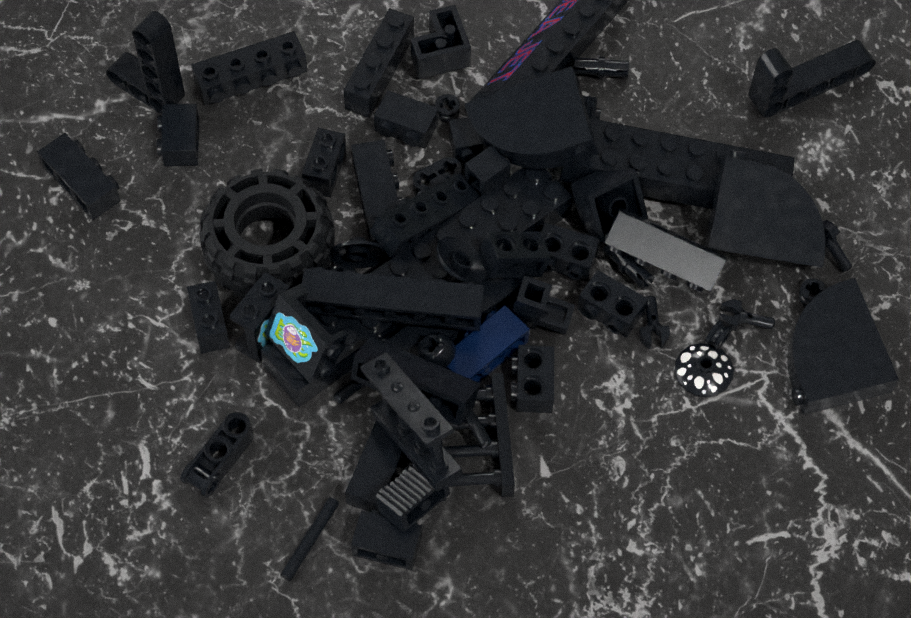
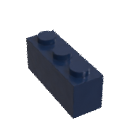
M506 306L502 307L499 311L494 310L484 319L483 324L480 325V331L469 330L466 332L462 341L455 346V357L446 369L480 383L516 353L519 345L528 343L530 328Z

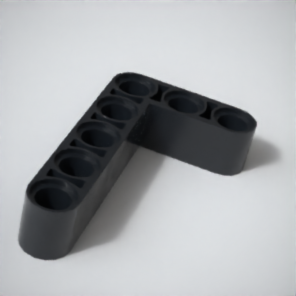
M152 11L132 31L138 58L129 52H124L106 70V74L116 86L158 113L163 114V104H178L185 96L171 25L162 14Z
M860 40L852 41L794 68L790 66L777 48H773L759 57L748 96L762 116L768 118L868 73L875 66L876 61Z

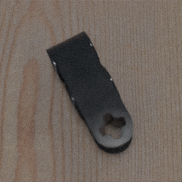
M241 412L229 414L195 458L186 465L181 474L180 481L185 484L190 483L201 490V495L205 498L211 496L254 438L249 418ZM236 427H245V430L240 434L231 433ZM219 450L227 451L226 455L221 458L213 457L214 453Z

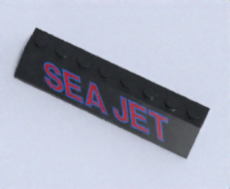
M560 0L471 101L572 66L574 64V57L579 58L629 0Z

